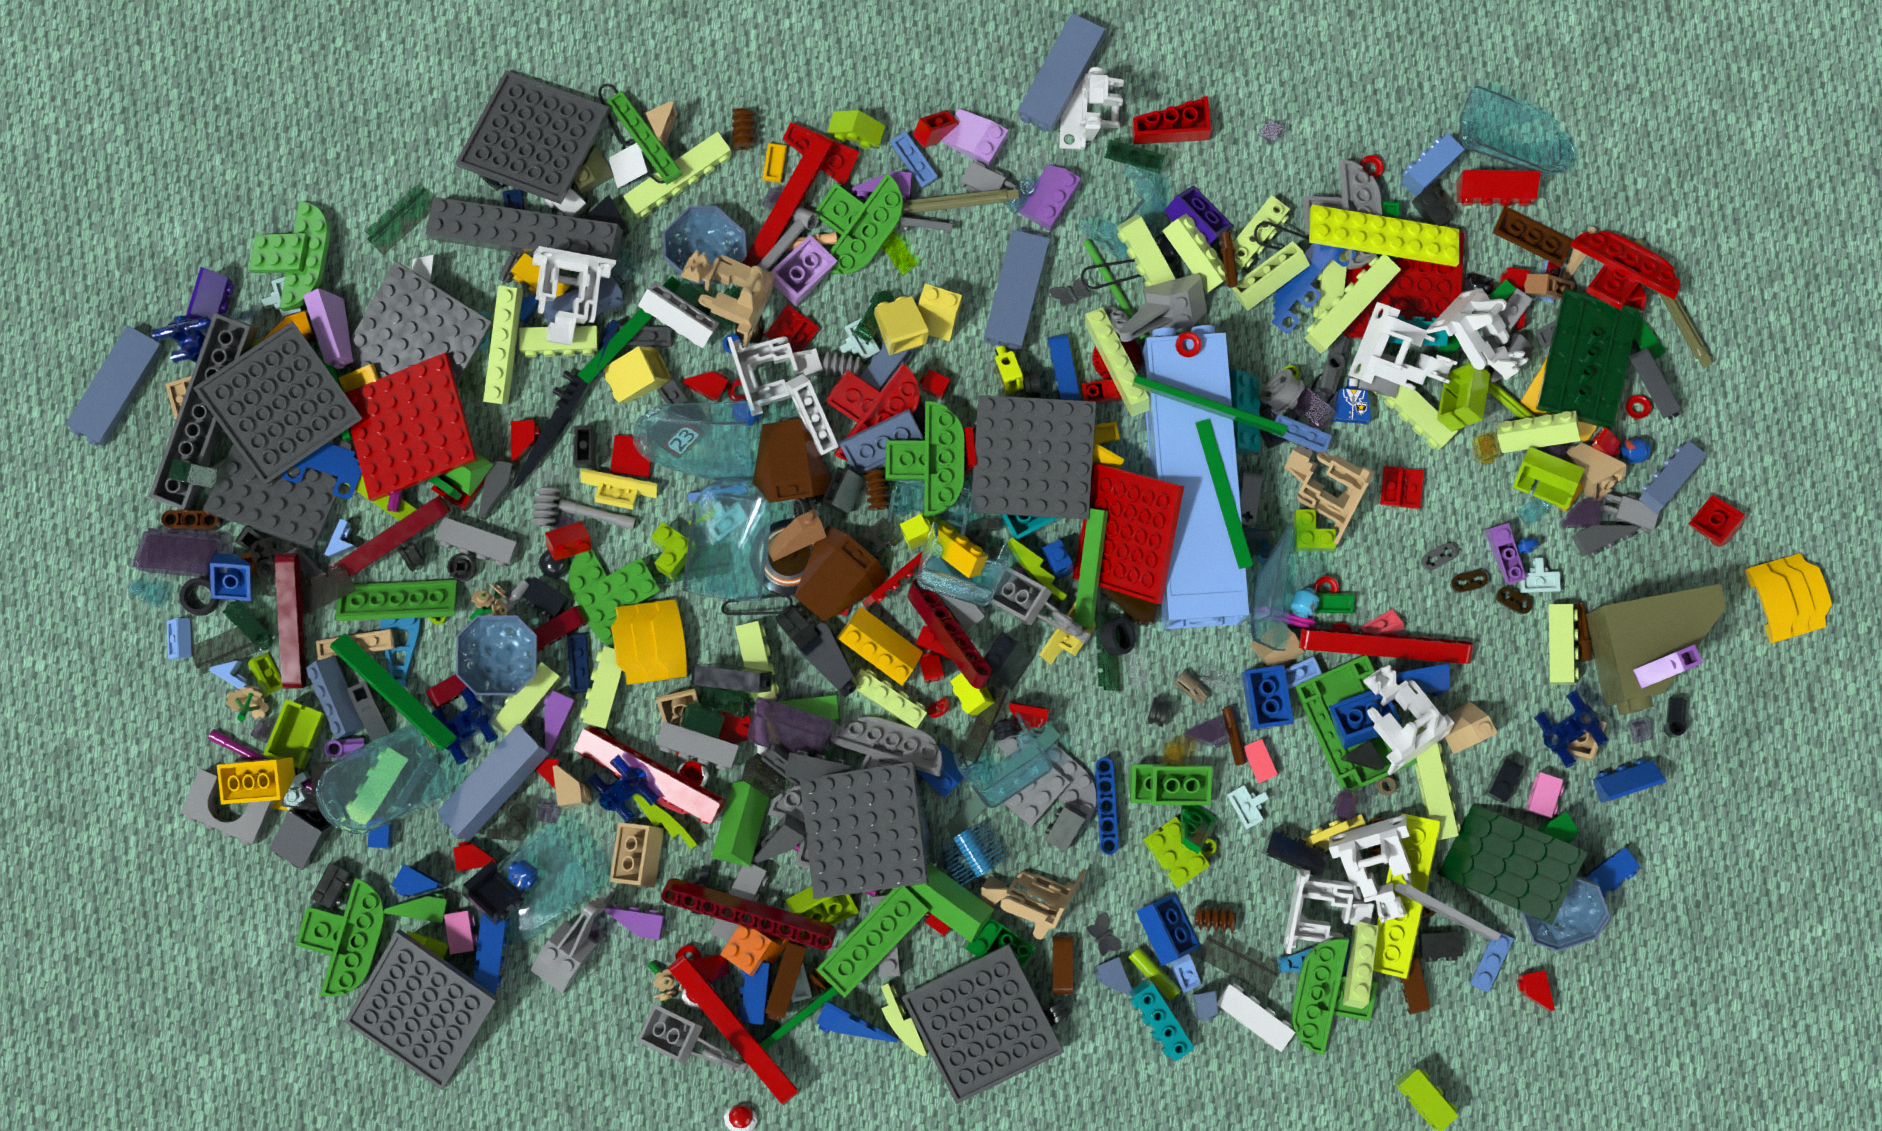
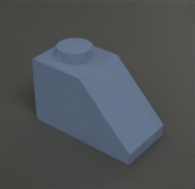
M1119 957L1096 966L1097 970L1094 971L1098 983L1102 982L1107 987L1131 996L1129 991L1132 988Z
M1206 991L1192 994L1196 1018H1201L1202 1022L1214 1020L1213 1016L1218 1015L1216 992Z

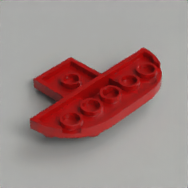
M1599 231V233L1592 234L1585 232L1578 235L1570 245L1574 249L1604 264L1587 287L1586 292L1621 310L1640 283L1673 300L1678 294L1680 280L1679 278L1677 279L1674 273V267L1663 257L1623 236L1608 231Z
M903 362L881 391L847 369L825 398V402L857 422L846 436L848 438L904 410L910 409L913 415L919 401V387L914 373ZM839 445V447L834 452V455L843 460H847L841 446Z

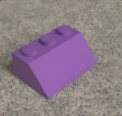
M1047 165L1018 210V213L1046 230L1051 231L1079 187L1081 178L1065 168Z

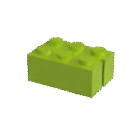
M1471 363L1450 371L1447 376V380H1450L1449 384L1443 382L1444 390H1442L1437 420L1453 432L1466 427L1467 424L1471 425L1483 420L1490 373L1484 368L1481 370L1474 368Z
M1529 446L1512 488L1529 494L1535 479L1539 480L1532 496L1568 510L1585 468Z
M285 699L263 755L273 759L293 757L294 767L305 770L312 755L309 749L314 750L327 718L326 715Z
M1175 816L1159 827L1161 832L1157 829L1142 839V841L1162 870H1170L1166 876L1173 886L1178 889L1207 869L1210 864L1201 851L1197 854L1181 844V823Z
M1411 1067L1394 1084L1405 1097L1407 1095L1410 1096L1408 1101L1433 1130L1443 1131L1459 1117L1455 1112L1457 1108L1451 1101H1447L1442 1097L1444 1093L1437 1085H1433L1428 1081L1430 1077L1423 1069Z

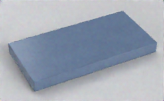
M907 409L840 441L839 445L854 473L861 475L865 471L886 463V441H925V438L910 409Z

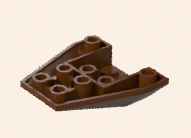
M802 419L762 424L752 481L755 504L780 502L825 494L830 484L829 472Z
M829 525L824 530L827 537L814 543L794 595L797 600L823 622L873 593L887 578L886 573L875 557L848 534Z

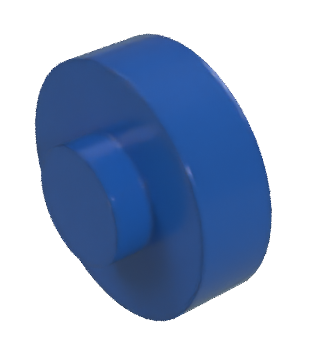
M1530 538L1518 541L1519 545L1516 547L1518 554H1528L1533 552V549L1539 547L1540 544L1538 539L1530 540Z

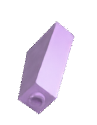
M319 288L304 294V300L325 364L339 369L353 362L344 299Z

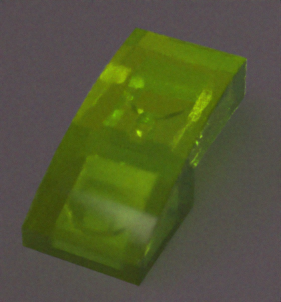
M893 232L883 244L882 249L901 275L904 276L917 267L918 263L906 249L905 244L897 234Z

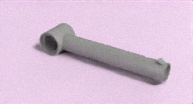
M798 207L793 214V225L757 266L762 268L763 271H768L804 228L809 230L815 228L819 220L818 214L804 207Z

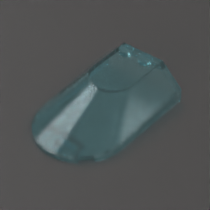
M1476 85L1470 91L1460 114L1459 144L1463 148L1529 171H1540L1543 175H1557L1564 172L1572 164L1574 158V148L1568 133L1563 134L1558 128L1560 123L1548 113L1480 85Z
M725 478L713 482L699 494L692 511L682 591L699 596L735 601L761 600L771 525V511L767 499H765L756 486L742 479Z
M1293 523L1287 524L1256 576L1252 612H1249V616H1247L1249 633H1252L1253 641L1277 651H1285L1287 643L1294 573V557H1291V554L1294 555L1295 547Z

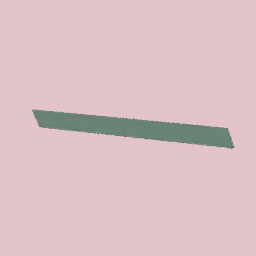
M1051 725L945 826L952 840L1061 736Z

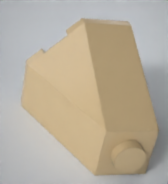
M1584 443L1572 446L1566 451L1565 461L1585 468L1580 483L1592 505L1604 499L1605 494H1610L1616 481L1621 482L1626 476L1627 465L1624 462Z
M1468 702L1452 710L1450 718L1453 720L1454 725L1445 739L1452 753L1456 754L1497 734V731L1489 715L1473 703Z

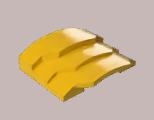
M1801 553L1745 569L1750 587H1756L1768 622L1764 627L1770 644L1826 627L1825 616L1832 606L1825 580L1820 568L1806 562Z
M675 599L615 607L617 619L612 624L611 630L616 666L625 672L627 685L687 677L684 634Z

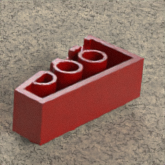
M1208 95L1196 101H1187L1179 106L1167 107L1162 111L1156 110L1133 117L1131 127L1133 145L1209 140L1211 123Z

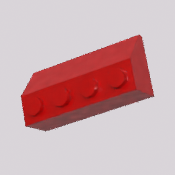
M1463 170L1456 180V203H1462L1463 206H1471L1473 203H1481V206H1491L1493 203H1500V206H1511L1512 203L1519 204L1522 207L1530 206L1537 199L1541 172Z

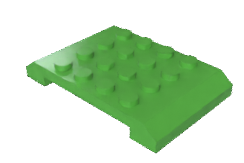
M1367 655L1294 687L1307 719L1344 795L1388 776L1387 772L1392 764L1387 755L1393 751L1381 736L1368 741L1372 742L1385 765L1384 769L1377 771L1342 761L1341 757L1363 743L1343 749L1336 734L1329 710L1330 705L1371 691L1363 682L1364 679L1375 672ZM1416 758L1397 771L1417 763Z

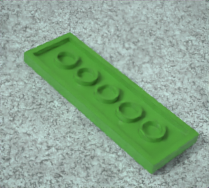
M457 580L339 585L336 619L337 621L455 616L458 583Z
M906 887L894 888L816 970L846 998L919 922L929 909Z

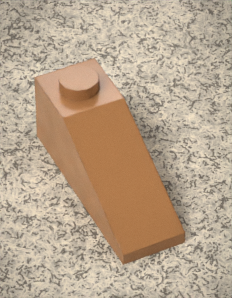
M1527 274L1524 287L1526 294L1561 300L1564 289L1574 291L1575 282L1549 274Z
M815 510L796 517L766 546L773 562L827 537Z

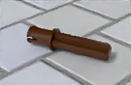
M1228 231L1220 234L1222 249L1220 251L1223 254L1226 285L1228 288H1233L1238 285L1234 256L1236 248L1233 246V233L1229 232L1228 235Z
M1576 603L1573 606L1574 609H1578V621H1575L1576 629H1578V641L1576 644L1579 647L1580 661L1593 660L1590 646L1592 640L1589 639L1585 604Z
M1234 706L1221 709L1226 725L1224 729H1227L1234 763L1236 766L1246 764Z

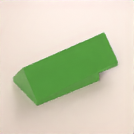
M476 453L477 461L440 476L471 496L493 464Z
M1132 764L1128 776L1130 802L1151 803L1152 805H1211L1212 766Z
M753 779L732 783L711 858L746 867L751 866L771 794L770 791Z
M931 863L927 864L929 883L912 885L909 891L929 909L928 912L972 943L995 910Z

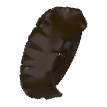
M761 316L756 325V331L753 332L750 338V344L758 343L763 338L764 325ZM736 323V334L744 340V335L740 332H737L739 324Z

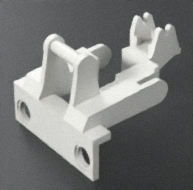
M1099 67L1090 68L1089 72L1084 74L1083 79L1061 116L1059 148L1084 150L1086 141H1093L1100 128H1120L1119 106L1123 105V99L1120 94H1110L1108 90H1113V87H1123L1124 80L1103 75L1104 69ZM1087 102H1089L1088 104L1112 106L1111 121L1102 120L1100 118L1101 113L1087 112ZM1068 134L1073 135L1075 141L1073 144H1066L1064 137Z
M542 246L536 249L532 265L540 266L535 298L539 300L538 313L543 314L546 300L553 301L556 298L557 283L573 285L575 288H579L578 298H575L573 301L572 313L558 311L555 315V322H551L546 329L547 335L545 340L572 345L575 324H584L588 319V311L589 322L594 323L600 277L610 278V271L616 264V260ZM559 268L580 273L577 278L559 275Z
M1482 288L1462 292L1426 330L1427 333L1446 330L1448 336L1455 334L1474 368L1481 370L1486 365H1491L1505 380L1516 374L1520 370L1519 367L1529 360L1527 357H1522L1526 354L1524 351L1507 352L1505 346L1492 349L1488 341L1482 339L1477 329L1482 328L1486 336L1493 335L1500 344H1505L1509 340V334L1505 329L1506 325L1498 314L1507 307L1506 301L1503 299L1490 300Z
M1377 302L1348 375L1370 384L1374 376H1378L1414 391L1416 387L1413 384L1406 383L1407 380L1423 385L1426 376L1449 384L1450 380H1447L1452 365H1457L1458 362L1440 355L1433 358L1420 353L1415 367L1403 363L1410 344L1421 347L1424 339L1435 342L1436 338L1428 336L1427 331L1397 319L1401 310ZM1383 309V315L1378 319V313ZM1389 336L1403 340L1395 363L1381 359ZM1361 364V370L1359 373H1356L1357 366Z
M728 337V343L752 416L763 413L761 406L791 398L784 379L759 386L754 373L757 365L773 360L774 364L790 360L794 374L804 373V376L809 379L812 376H818L823 371L816 348L792 353L790 344H784L788 342L787 337H780L742 348L740 340L732 341V338Z
M1390 665L1380 668L1364 679L1363 682L1375 695L1379 693L1382 695L1383 698L1380 703L1382 706L1395 699L1404 711L1409 709L1417 719L1413 723L1409 722L1402 728L1391 713L1382 717L1373 707L1367 710L1369 717L1375 723L1373 728L1393 751L1387 755V758L1392 763L1387 772L1389 775H1392L1449 735L1454 725L1453 720L1448 714L1442 716L1413 680L1409 682L1404 681L1397 685L1396 671H1391ZM1423 726L1426 730L1416 736L1417 729Z
M1406 814L1329 837V850L1332 858L1341 857L1349 882L1354 885L1353 892L1356 900L1362 899L1360 889L1365 902L1376 900L1377 912L1381 923L1396 917H1405L1407 912L1401 897H1396L1394 894V884L1390 883L1378 887L1373 873H1368L1366 867L1383 862L1384 864L1389 863L1393 876L1403 874L1407 885H1412L1410 876L1411 865L1401 840L1402 838L1409 837ZM1381 844V855L1362 859L1359 850Z
M1298 869L1283 943L1286 953L1291 954V949L1296 948L1297 939L1322 942L1331 938L1344 937L1343 934L1330 932L1331 926L1329 922L1307 919L1302 913L1304 898L1329 901L1331 906L1343 907L1341 918L1344 923H1348L1349 920L1351 925H1356L1358 922L1370 924L1374 904L1370 901L1365 902L1363 897L1361 900H1356L1351 891L1354 888L1352 883L1309 877L1310 870Z

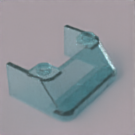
M1126 163L1123 174L1135 183L1134 191L1142 199L1123 222L1134 215L1142 217L1150 231L1165 213L1164 210L1167 207V203L1151 180L1129 163ZM1083 218L1079 220L1078 229L1115 258L1123 260L1129 257L1126 251L1128 247L1120 241L1117 235L1119 233L1116 228L1117 225L1112 222H1104L1096 229Z
M895 480L887 522H891L893 514L903 517L909 514L910 510L924 512L925 481ZM964 481L962 492L957 501L948 510L938 514L947 516L952 526L962 527L961 536L965 535L972 499V483Z
M934 522L923 547L917 574L918 585L923 589L977 606L989 605L1009 561L1008 545H1003L997 560L987 558L981 575L968 578L941 558L943 548L937 542L939 537L938 523Z
M1019 712L1015 714L1023 729L1016 737L1020 749L990 769L982 762H974L966 766L957 753L953 755L960 773L989 808L998 807L1049 773L1052 769L1050 757L1034 731Z

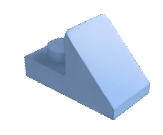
M343 519L339 520L324 555L334 558L357 548L344 541L345 538H349L352 531L349 522Z
M233 661L213 666L209 669V671L238 689L250 686L246 683L248 679L238 673L234 676L243 663L241 661Z
M1189 954L1171 962L1172 971L1183 993L1201 985Z

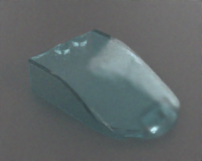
M748 401L659 405L647 410L646 414L638 418L634 425L633 442L635 448L640 455L654 464L685 474L717 481L753 480L754 457L751 456Z
M412 724L380 737L332 762L322 773L316 789L317 803L325 819L337 829L340 828L351 834L373 832L438 804L452 793L426 737Z
M549 823L529 838L497 866V871L508 881V868L514 861L527 860L538 871L536 883L530 889H523L526 891L525 903L521 908H515L511 912L508 930L504 929V937H507L506 944H522L534 939L601 888L599 884H595L555 830L557 827L552 823ZM511 883L518 891H521L518 887ZM473 905L474 916L480 927L482 912Z

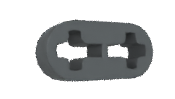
M1446 543L1428 552L1421 559L1422 567L1432 571L1448 563L1456 557V547ZM1445 547L1447 550H1452V553H1450L1451 557H1449L1448 555L1444 557L1440 556V554H1442L1445 551ZM1427 557H1429L1430 559L1434 557L1438 558V560H1436L1433 563V567L1431 564H1426V561H1428Z

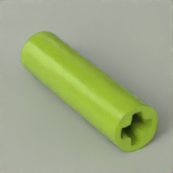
M1140 946L1128 956L1169 1001L1181 991Z

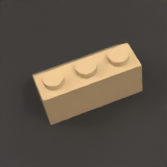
M557 765L553 766L558 806L565 809L590 806L589 801H592L591 789H588L584 783L565 769Z
M618 822L609 882L655 888L664 829Z

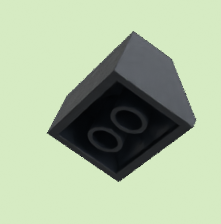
M1279 829L1276 832H1270L1262 854L1297 869L1310 870V874L1315 877H1322L1328 854L1324 853L1325 849L1313 845V848L1305 845V840L1295 837L1293 840L1287 837L1288 833Z

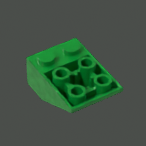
M1568 812L1557 814L1541 823L1537 830L1566 843L1574 841L1576 839L1575 835L1580 833Z
M991 917L974 941L971 943L966 940L962 946L980 958L1010 943L1022 969L1037 948Z

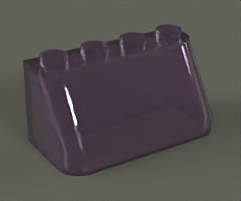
M148 528V531H144L133 559L132 568L140 572L210 578V562L215 553H222L223 540L218 539V535L206 534V537L199 536V533L187 532L186 535H181L179 531L167 530V533H161L159 529Z
M757 696L747 736L750 742L768 748L777 743L780 749L788 755L789 753L797 754V750L809 752L808 756L815 758V754H824L834 720Z

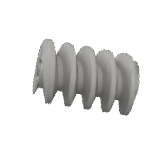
M827 351L822 369L823 371L825 370L827 376L833 371L834 377H837L839 373H841L842 377L846 370L849 369L860 377L864 361L861 363L860 357H857L854 362L852 355L845 360V354H842L840 359H838L836 352L830 357V352Z
M543 486L535 491L539 496H535L534 500L539 503L533 505V508L538 511L532 512V516L536 518L531 519V523L538 527L553 529L554 527L550 526V523H554L556 520L551 518V516L557 515V512L553 511L552 508L558 507V504L553 501L560 499L555 493L561 492V490Z

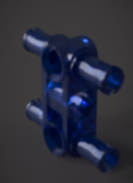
M182 315L176 316L173 322H170L167 326L152 329V337L155 341L172 338L180 346V350L171 351V359L174 363L188 359L196 363L205 340V335L200 330L209 329L211 320L208 316L194 320Z
M468 687L460 692L468 707L452 720L447 721L442 709L432 712L456 736V740L445 749L451 752L457 765H461L468 760L461 744L479 730H481L487 743L493 742L498 738L491 725V710L485 707L483 702L478 701L476 695Z
M1577 690L1566 696L1575 709L1574 714L1558 725L1553 726L1545 712L1534 717L1543 731L1544 744L1554 754L1559 756L1565 768H1569L1577 762L1568 750V745L1584 734L1590 732L1598 747L1609 742V739L1600 727L1601 722L1598 713L1590 705L1584 703ZM1587 713H1589L1591 716V720L1588 724L1584 720V717ZM1554 735H1557L1558 737V743L1556 745H1554L1552 742V738Z
M618 754L609 763L621 774L620 778L612 784H606L595 772L586 781L598 792L599 804L603 809L616 811L626 823H629L636 814L624 803L634 794H640L652 806L660 797L648 786L646 772L639 767H630Z

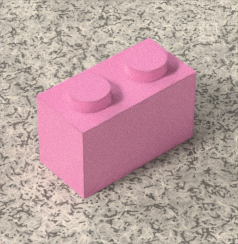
M1542 772L1536 773L1525 811L1545 818H1552V815H1555L1558 810V804H1556L1558 796L1561 797L1564 790L1563 780Z
M471 911L444 915L450 955L476 951L478 934H474L473 926H476L475 915L471 914Z

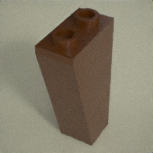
M787 942L765 1013L769 1014L768 1018L780 1021L781 1018L785 1019L807 948Z

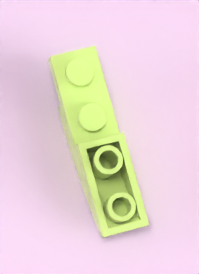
M889 983L881 986L888 1003L887 1006L881 1009L888 1023L907 1046L921 1056H926L928 1048L924 1040L920 1039L919 1031L912 1017L906 1020L903 1019V1016L906 1014L902 1004L897 1005L895 998L898 995L894 985L890 987Z

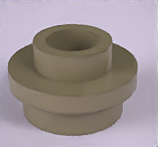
M1391 776L1379 779L1376 785L1379 793L1386 796L1393 794L1397 788L1396 781ZM1384 782H1388L1390 784L1389 789H1384Z

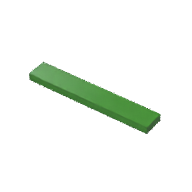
M623 91L606 100L609 107L666 185L683 175Z
M1090 508L1089 519L1086 523L1074 622L1086 628H1093L1108 517V511Z

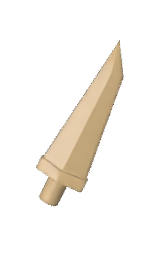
M1590 227L1588 230L1589 234L1596 233L1597 231L1594 227ZM1573 249L1561 278L1570 279L1587 255Z

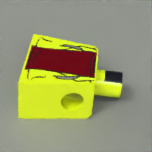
M1006 346L997 347L995 349L997 356L994 357L995 367L1005 395L1024 389L1023 375L1013 351L1007 352Z

